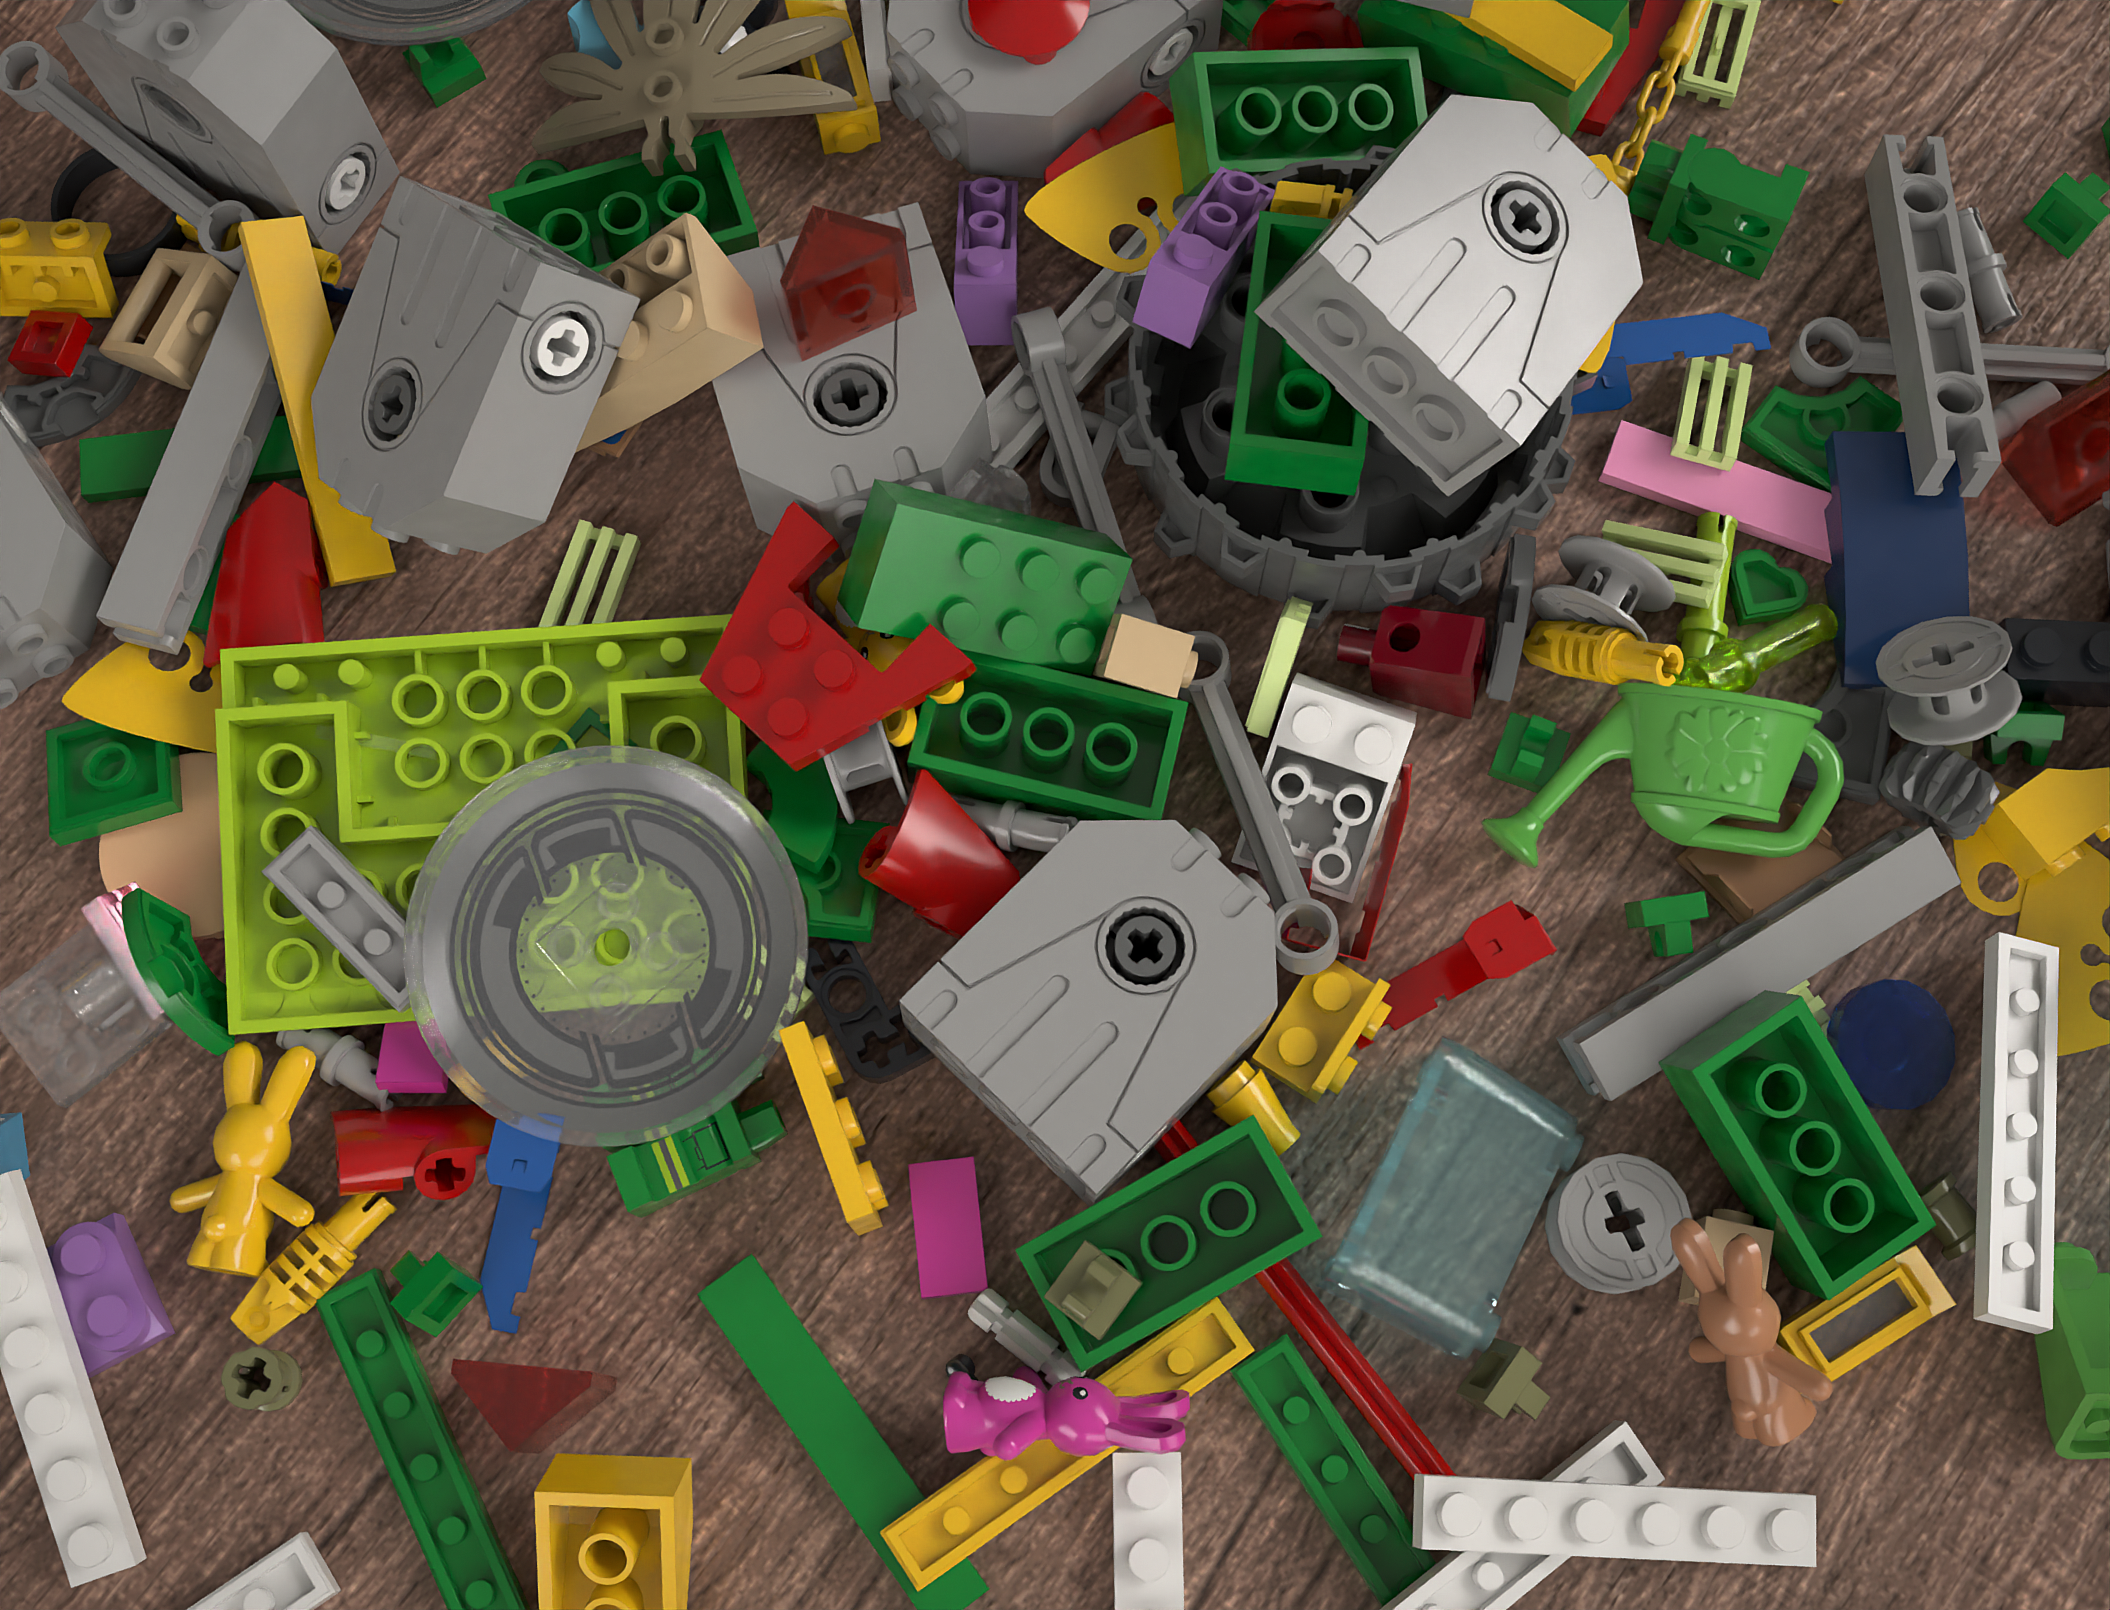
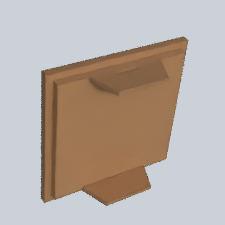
M1784 797L1778 811L1781 814L1778 824L1719 819L1714 824L1774 833L1783 832L1789 829L1795 822L1803 805L1800 802H1790ZM1822 826L1817 836L1805 850L1790 857L1767 858L1689 846L1675 860L1739 925L1845 860L1846 857L1832 844V834Z

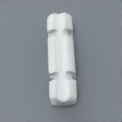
M986 1289L982 1291L970 1306L968 1316L974 1323L987 1333L990 1329L997 1334L995 1340L1037 1373L1039 1370H1042L1047 1374L1045 1380L1052 1386L1059 1381L1073 1376L1084 1377L1086 1371L1080 1372L1070 1351L1061 1352L1057 1348L1059 1343L1019 1310H1016L1014 1313L1007 1308L1009 1302L994 1290Z

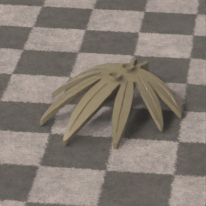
M590 0L597 24L607 42L622 62V65L619 69L615 70L603 61L580 52L559 53L546 59L542 63L539 72L549 85L566 94L591 100L573 103L553 114L534 135L532 146L540 155L646 127L649 136L643 143L642 162L652 177L664 174L663 162L670 154L671 141L675 145L674 156L684 172L696 171V157L691 144L694 136L701 130L705 119L760 118L857 110V104L853 96L848 91L832 84L797 75H763L851 37L852 31L848 23L839 17L809 16L793 18L754 31L739 40L723 54H718L760 0H707L698 23L696 21L701 0H643L644 29L641 32L632 0Z

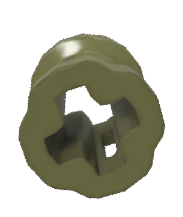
M1951 1171L1940 1175L1918 1191L1919 1196L1936 1223V1226L1930 1230L1944 1245L1941 1253L1947 1261L1960 1257L1976 1246L1977 1212L1955 1187L1957 1178Z
M250 1347L243 1352L233 1354L224 1365L221 1375V1383L225 1388V1397L229 1402L238 1408L247 1410L258 1409L266 1412L282 1410L290 1405L298 1396L303 1382L302 1369L295 1358L286 1352L260 1347ZM258 1368L264 1369L263 1374L271 1379V1384L267 1391L261 1390V1384L253 1380Z

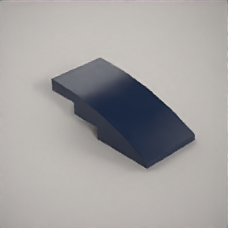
M1832 431L1824 443L1832 499L1824 509L1832 566L1824 576L1836 664L1838 671H1840L1841 687H1848V689L1888 687L1879 679L1876 667L1877 657L1887 642L1898 633L1921 622L1943 617L1970 616L1963 497H1960L1958 488L1962 483L1960 468L1955 456V462L1942 480L1943 491L1939 495H1915L1905 432Z

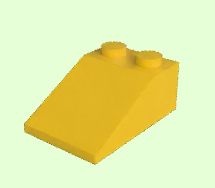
M556 1453L534 1491L539 1610H687L693 1529L691 1458Z

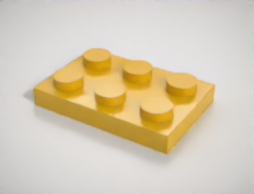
M804 1021L778 1030L847 1223L858 1236L883 1227L877 1210L885 1208L889 1204L877 1171L873 1168L871 1161L868 1160L860 1163L855 1148L866 1144V1141L848 1097L837 1100L833 1086L844 1083V1080L825 1034L813 1038Z

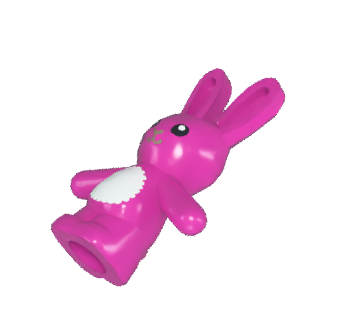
M1029 1366L1017 1368L1012 1378L1006 1376L993 1377L985 1382L972 1380L967 1373L962 1371L953 1372L948 1379L943 1396V1418L947 1450L954 1454L980 1448L984 1454L997 1456L1005 1461L1016 1458L1035 1441L1050 1439L1059 1450L1077 1457L1095 1456L1113 1445L1155 1454L1175 1452L1186 1441L1184 1423L1178 1420L1185 1417L1190 1409L1189 1392L1185 1390H1171L1138 1396H1115L1105 1385L1088 1377H1070L1057 1382L1048 1391L1037 1372Z

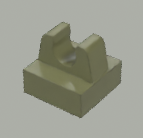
M1084 1241L1047 1291L1044 1298L1100 1340L1143 1282L1092 1243Z
M1495 1337L1492 1338L1456 1391L1457 1394L1476 1409L1501 1419H1505L1510 1410H1513L1517 1414L1523 1412L1532 1420H1536L1550 1400V1396L1531 1381L1542 1362L1522 1346Z

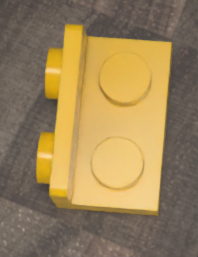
M19 218L1 219L0 316L28 317L31 310L79 313L82 317L113 318L119 306V301L103 255L112 236L108 223L84 222L80 219H65L59 222L24 221Z
M1336 959L1325 970L1312 975H1304L1250 1062L1316 1104L1326 1088L1338 1095L1358 1064V1061L1348 1056V1053L1359 1035L1362 1034L1372 1041L1392 1009L1391 1006L1381 1001L1391 985L1381 978L1374 984Z

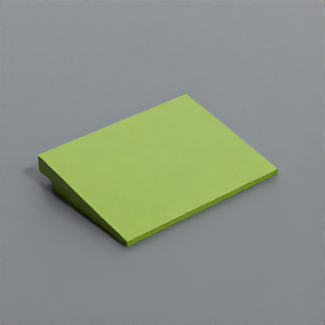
M732 614L220 649L222 709H215L229 1035L435 1020L426 992L404 1013L398 1012L262 873L310 825L316 827L396 910L423 935L426 911L434 885L449 855L471 825L491 806L510 792L549 773L573 767L577 762L580 765L606 762L611 757L612 762L645 764L676 772L715 791L735 806L750 821L745 724L699 681ZM588 707L600 715V722L602 724H610V740L592 726L577 744L566 733ZM629 738L639 746L631 756L629 754ZM561 739L567 743L569 753L567 754L569 759L563 768L548 757V754ZM600 793L598 795H585L566 800L540 811L513 829L494 847L473 877L464 897L456 927L454 962L461 1000L468 1017L475 1016L467 998L462 977L461 936L470 899L478 881L498 852L514 836L542 817L567 806L601 799H630L653 803L683 814L713 834L738 862L753 892V877L733 846L715 828L697 815L665 800L631 793ZM624 804L599 805L570 811L550 819L518 840L503 855L483 884L475 902L469 923L466 959L472 994L481 1016L485 1015L476 996L470 965V938L473 920L478 903L494 872L517 847L524 846L528 850L545 900L539 907L535 896L529 904L522 919L517 941V961L521 981L531 1002L539 1012L684 1001L683 997L687 991H689L691 1000H693L702 986L708 968L710 938L701 905L687 884L665 866L647 857L644 858L648 867L640 865L624 815L626 810H645L663 815L683 824L708 841L731 867L747 899L753 924L754 959L750 981L745 996H748L757 959L755 917L741 878L724 853L708 837L684 821L661 811ZM600 808L614 810L620 818L635 864L627 862L625 853H608L584 858L563 868L550 878L553 891L548 896L531 849V842L535 832L556 820L575 813ZM757 983V986H756V990H755L754 996L759 995V994H758V983Z

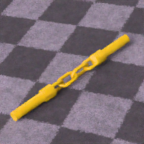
M1685 0L1676 23L1667 31V35L1658 51L1659 56L1663 59L1659 71H1654L1646 79L1637 100L1636 114L1639 118L1628 141L1619 144L1611 159L1617 177L1618 188L1627 198L1635 183V177L1645 155L1642 147L1652 125L1661 122L1666 115L1676 90L1673 76L1678 66L1687 65L1690 61L1693 49L1700 36L1698 29L1711 0ZM1654 83L1657 89H1662L1667 85V90L1658 111L1654 106L1645 109V104ZM1623 154L1626 159H1632L1636 156L1632 170L1619 166Z

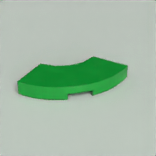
M761 740L746 758L748 771L766 786L772 799V814L762 832V837L771 850L817 875L832 849L839 821L838 798L824 758L822 757L795 772Z
M138 887L123 896L121 900V913L126 941L136 968L156 1002L184 1033L211 1053L220 1056L235 1046V1035H229L227 986L217 979L203 961L192 937L190 916Z

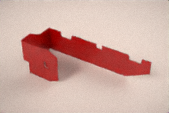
M1402 764L1398 777L1401 782L1396 801L1391 803L1379 846L1381 853L1379 861H1375L1362 910L1365 911L1360 932L1355 934L1350 956L1338 953L1337 956L1363 962L1368 958L1409 808L1412 764ZM1299 867L1309 891L1312 868ZM1297 922L1286 928L1281 936L1283 941L1315 950L1320 949L1317 946L1288 939L1291 928L1299 929Z
M1510 900L1472 921L1462 936L1463 940L1387 981L1391 986L1381 1001L1391 1006L1392 1009L1381 1027L1389 1024L1396 1031L1437 1008L1438 1005L1435 999L1444 995L1447 1001H1450L1487 979L1508 978L1549 954L1551 956L1554 955L1557 949L1536 915L1518 904L1515 905ZM1360 1034L1355 1043L1359 1050H1362L1373 1044L1374 1041Z

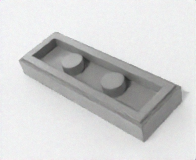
M310 825L262 871L398 1012L404 1013L426 992L422 967V935L316 827Z

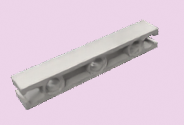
M1884 134L1864 177L1915 495H1939L1943 491L1942 480L1955 462L1956 456L1963 480L1958 487L1960 497H1978L2000 465L2001 456L1944 138L1926 136L1912 166L1903 170L1898 151L1904 152L1906 148L1905 137L1903 135Z
M246 261L96 615L103 624L115 628L113 634L119 640L178 655L226 538L227 530L231 526L282 401Z
M1898 826L1760 911L1752 918L1747 919L1556 1037L1586 1093L1595 1096L1601 1092L1604 1099L1612 1101L1661 1071L1662 1068L1658 1063L1659 1061L1764 990L1786 993L1962 882L1932 826H1921L1915 831L1910 826Z

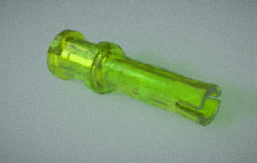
M1822 603L1811 604L1804 610L1768 626L1744 640L1725 638L1713 644L1709 654L1701 658L1693 656L1684 658L1683 669L1680 675L1673 674L1676 681L1672 685L1744 693L1754 687L1760 673L1790 660L1823 641L1826 642L1833 639L1837 634V619L1828 606ZM1693 677L1699 679V681L1693 684L1690 683V679Z

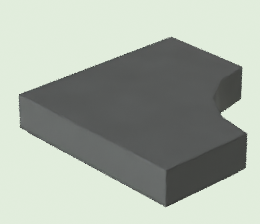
M1837 668L1831 674L1823 695L1809 706L1823 712L1820 723L1814 724L1813 728L1820 731L1835 745L1843 761L1844 783L1839 798L1874 805L1880 800L1881 796L1878 786L1884 777L1883 771L1886 766L1892 729L1889 723L1887 708L1897 691H1893L1889 687H1872V689H1848V687H1841L1840 671ZM1803 752L1789 786L1813 791L1818 779L1817 768L1812 758Z

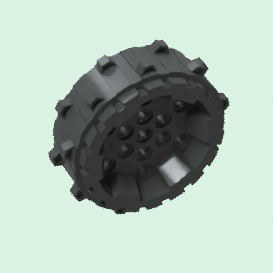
M1373 145L1366 156L1360 158V160L1322 158L1300 161L1285 165L1284 169L1273 171L1263 176L1258 174L1253 177L1258 183L1274 190L1278 181L1324 186L1330 184L1335 186V193L1343 194L1344 188L1352 189L1353 196L1395 148ZM1234 168L1231 170L1233 172H1243L1238 168ZM1255 238L1213 317L1191 348L1132 322L1146 275L1124 277L1116 297V312L1134 328V335L1130 336L1127 375L1105 384V419L1121 426L1117 430L1116 443L1124 463L1134 465L1139 482L1148 500H1152L1161 514L1154 530L1153 541L1169 559L1191 554L1193 557L1197 555L1204 563L1216 570V575L1254 596L1260 594L1283 602L1284 606L1288 599L1291 600L1292 596L1313 603L1306 624L1307 628L1318 629L1332 611L1377 612L1382 611L1385 606L1389 605L1406 606L1407 602L1432 594V596L1438 594L1456 606L1478 594L1482 586L1480 564L1491 555L1494 557L1509 542L1510 537L1514 535L1519 527L1535 531L1551 512L1556 502L1552 494L1563 493L1569 482L1575 459L1563 450L1561 445L1571 421L1574 407L1570 406L1572 396L1592 388L1598 376V371L1596 373H1587L1578 369L1520 447L1449 496L1443 493L1431 481L1432 478L1419 466L1416 467L1383 435L1384 432L1371 420L1368 422L1365 459L1355 496L1331 493L1341 500V506L1326 508L1319 505L1313 496L1325 492L1224 480L1230 432L1223 431L1216 426L1215 422L1224 418L1232 419L1245 321V317L1238 314L1236 309L1247 306Z

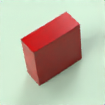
M31 310L7 361L22 374L70 378L93 326L79 313Z

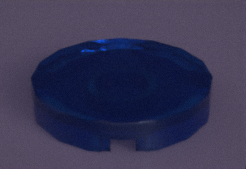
M1882 979L1851 989L1835 1006L1827 1027V1040L1863 1101L1873 1109L1910 1110L1932 1101L1947 1085L1956 1061L1955 1034L1945 1009L1929 991L1907 980Z

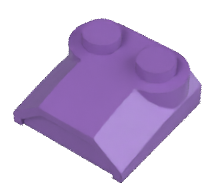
M112 1213L97 1222L76 1224L67 1229L55 1244L46 1248L88 1379L175 1334L124 1215Z

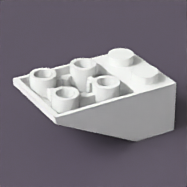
M1297 672L1291 684L1261 773L1298 866L1312 868L1310 889L1353 903L1416 724L1417 712ZM1241 831L1231 862L1258 871L1244 833Z

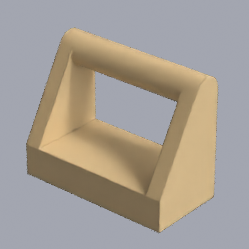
M157 248L101 344L99 352L107 358L181 389L191 390L236 285L238 276L212 256V254ZM172 273L182 277L144 345L133 343Z

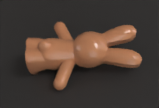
M1684 1218L1671 1229L1672 1250L1699 1293L1697 1316L1700 1327L1705 1335L1692 1339L1689 1344V1354L1694 1361L1699 1363L1725 1362L1726 1388L1731 1401L1733 1428L1738 1435L1747 1439H1758L1761 1444L1766 1446L1784 1445L1801 1435L1812 1424L1817 1411L1809 1398L1815 1401L1828 1399L1833 1392L1831 1380L1823 1373L1783 1350L1776 1343L1781 1314L1772 1296L1762 1288V1258L1756 1241L1746 1233H1740L1734 1237L1723 1250V1272L1707 1234L1696 1221Z

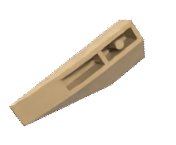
M688 213L683 214L599 272V274L641 300L621 346H615L619 351L575 452L624 431L675 404L764 348L752 289L696 216Z

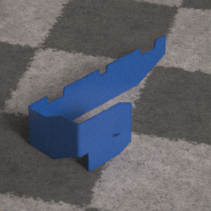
M1722 312L1615 324L1609 351L1602 367L1598 370V376L1592 388L1572 396L1570 405L1574 406L1572 415L1619 410L1632 402L1626 365L1674 360L1673 353L1683 352L1685 359L1733 353V345L1753 343L1755 351L1771 349L1767 327Z
M515 1111L510 1112V1114L521 1119V1123L496 1119L485 1166L489 1184L502 1186L480 1283L483 1286L482 1291L491 1328L517 1334L520 1317L511 1314L516 1292L527 1291L538 1240L530 1238L533 1227L539 1229L542 1227L553 1180L554 1164L557 1153H559L564 1130L544 1125ZM538 1114L542 1119L560 1127H563L566 1119Z

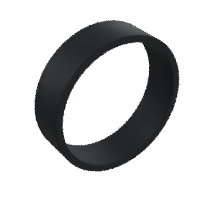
M94 148L73 160L62 172L53 189L50 209L52 221L59 222L71 219L75 203L84 189L96 178L109 171L118 169V167ZM172 212L163 230L147 244L125 253L103 254L110 276L131 277L142 275L157 248L180 251L188 238L183 234L181 225L177 223V213Z

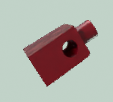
M1394 605L1385 606L1382 610L1377 630L1344 624L1338 644L1337 661L1369 667L1372 690L1379 696L1472 719L1486 664L1485 618Z

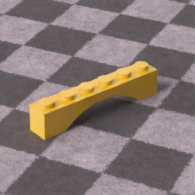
M2110 767L2088 770L2047 768L1996 804L1984 825L1981 824L1980 827L2024 881L2044 868L2052 877H2055L2086 855L2079 847V843L2093 833L2101 842L2110 837Z

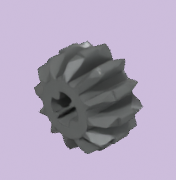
M1913 741L1904 744L1898 754L1893 755L1883 771L1885 775L1878 786L1888 805L1898 809L1902 817L1913 820L1920 827L1932 826L1934 832L1939 836H1949L1955 840H1966L1968 836L1975 834L1981 824L1984 825L1995 808L1993 804L2000 794L1991 774L1978 768L1976 761L1968 760L1961 756L1957 750L1951 751L1942 745H1923Z

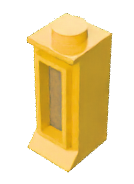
M784 0L788 19L809 16L839 17L848 23L852 31L851 37L798 61L802 76L817 79L848 91L857 104V110L813 114L824 155L839 151L842 153H853L864 149L868 144L880 142L877 109L874 105L845 0Z
M1917 1245L1902 1249L1828 1301L1820 1297L1782 1321L1776 1343L1783 1350L1823 1373L1833 1382L1927 1320L1957 1304Z

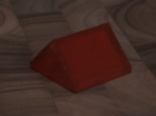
M812 205L780 279L797 353L802 362L917 311L906 238L901 229Z
M2110 369L2028 419L2000 450L2001 464L2048 524L2053 526H2060L2100 501L2102 494L2110 489Z
M453 1359L451 1368L453 1377L507 1449L515 1453L540 1454L614 1393L617 1383V1377L592 1371Z

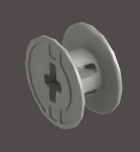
M1581 535L1564 539L1558 551L1562 565L1577 582L1574 587L1558 584L1538 587L1531 599L1537 614L1544 621L1574 620L1628 629L1637 637L1638 641L1648 642L1646 633L1630 614L1633 610L1658 612L1669 609L1676 595L1673 584L1665 574L1642 555L1618 543L1599 537Z
M1952 616L1921 622L1894 636L1882 647L1876 660L1879 679L1893 691H1897L1887 708L1890 727L1902 738L1923 745H1954L1977 740L2004 726L2016 715L2022 701L2018 682L2001 670L2006 666L2012 651L2008 632L1993 621L1973 616Z
M881 720L869 726L870 731L823 757L848 824L855 821L848 791L893 777L903 803L907 805L909 800V794L894 746L887 740Z
M1619 1153L1595 1158L1560 1182L1548 1202L1545 1231L1550 1252L1567 1276L1589 1290L1615 1295L1654 1285L1676 1270L1680 1262L1672 1250L1670 1232L1673 1226L1682 1219H1692L1685 1193L1668 1171L1648 1158ZM1625 1215L1629 1220L1630 1229L1622 1233L1615 1232L1610 1234L1606 1229L1605 1220L1613 1216Z

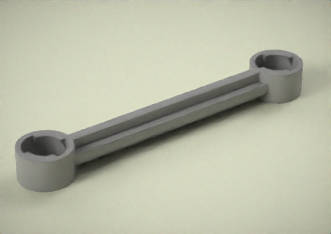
M21 41L14 43L0 55V89L28 111L49 112L196 228L200 245L208 254H212L229 270L241 272L246 261L242 244L231 251L221 252L222 238L231 227L230 225L234 223L262 219L241 202L234 200L220 202L84 96L69 84V77L65 67L38 43ZM39 65L37 74L34 77L37 82L30 88L20 90V83L25 73L33 66Z
M1049 306L1014 315L1011 318V331L1015 351L1022 370L1027 376H1031L1079 527L1107 534L1126 552L1065 366L1066 350L1058 319ZM1130 566L1113 614H1125L1157 624L1149 601L1145 596L1140 595L1132 567Z
M1822 317L1808 323L1795 341L1789 354V363L1794 375L1804 384L1815 388L1832 387L1841 382L1848 372L1896 375L1890 338L1860 337L1848 323L1833 317ZM1820 339L1827 340L1840 350L1843 359L1837 362L1836 367L1823 366L1809 356L1806 348L1819 344ZM1980 343L1987 380L2033 383L2049 381L2052 384L2094 386L2100 396L2110 402V345L2105 350Z
M1187 632L1186 634L1195 636L1191 650L1198 652V660L1209 661L1218 670L1205 679L1192 680L1187 689L1180 687L1178 696L1187 702L1193 703L1263 885L1270 898V903L1275 913L1276 959L1285 969L1295 974L1312 975L1319 973L1333 963L1339 951L1336 917L1327 905L1318 900L1311 899L1229 693L1228 687L1231 683L1232 672L1226 644L1220 637L1211 632ZM1297 922L1299 927L1308 926L1319 930L1324 938L1328 937L1323 947L1314 952L1297 953L1283 945L1281 936L1286 928Z

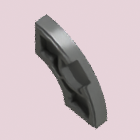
M85 344L70 378L54 377L31 386L7 385L3 398L9 408L16 414L28 433L26 435L36 447H42L71 439L103 421L130 394L142 372L107 358L99 352V346Z
M1514 533L1513 537H1510L1498 585L1495 621L1485 666L1486 693H1488V698L1511 701L1532 594L1536 556V537Z

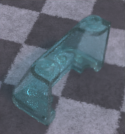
M1442 1035L1428 1052L1415 1079V1082L1419 1083V1085L1410 1093L1401 1119L1353 1219L1348 1223L1343 1233V1236L1347 1238L1342 1239L1335 1255L1330 1256L1316 1286L1462 1361L1470 1356L1474 1348L1485 1353L1493 1341L1502 1318L1494 1313L1493 1309L1558 1168L1566 1172L1569 1171L1582 1147L1584 1136L1575 1132L1578 1124L1576 1117L1471 1049Z

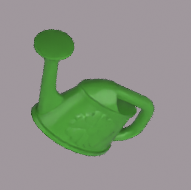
M1620 683L1617 685L1618 696L1622 698L1587 735L1529 804L1507 818H1486L1481 822L1485 833L1503 851L1525 867L1535 869L1538 866L1536 843L1538 835L1544 828L1543 824L1585 779L1602 764L1614 759L1625 758L1630 759L1634 789V792H1631V803L1635 804L1645 822L1663 837L1686 846L1767 858L1790 857L1805 850L1814 840L1835 806L1844 783L1843 761L1835 745L1820 731L1813 728L1814 724L1820 723L1823 713L1816 708L1783 700L1679 685L1668 687L1654 683ZM1805 752L1812 758L1817 768L1818 779L1814 790L1789 829L1774 833L1711 823L1720 818L1778 824L1781 815L1778 811L1802 753Z

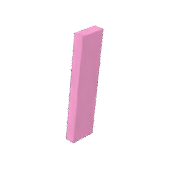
M1621 420L1601 471L1599 482L1695 516H1700L1707 512L1720 513L1719 524L1723 525L1726 514L1733 516L1738 521L1737 530L1832 564L1824 509L1832 499L1831 493L1737 460L1729 472L1671 456L1672 437Z

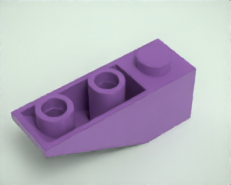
M1220 166L1151 258L1132 322L1191 348L1217 310L1256 236L1259 211L1268 212L1270 210L1275 190L1258 183L1249 174L1233 172Z
M992 177L979 178L975 181H959L954 300L955 310L968 345H1014L1011 318L1018 313V181H1001Z

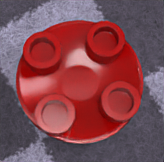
M968 0L970 26L977 35L995 49L1009 55L1023 57L1027 62L1034 65L1050 62L1056 56L1058 50L1064 48L1078 36L1086 23L1090 7V0Z

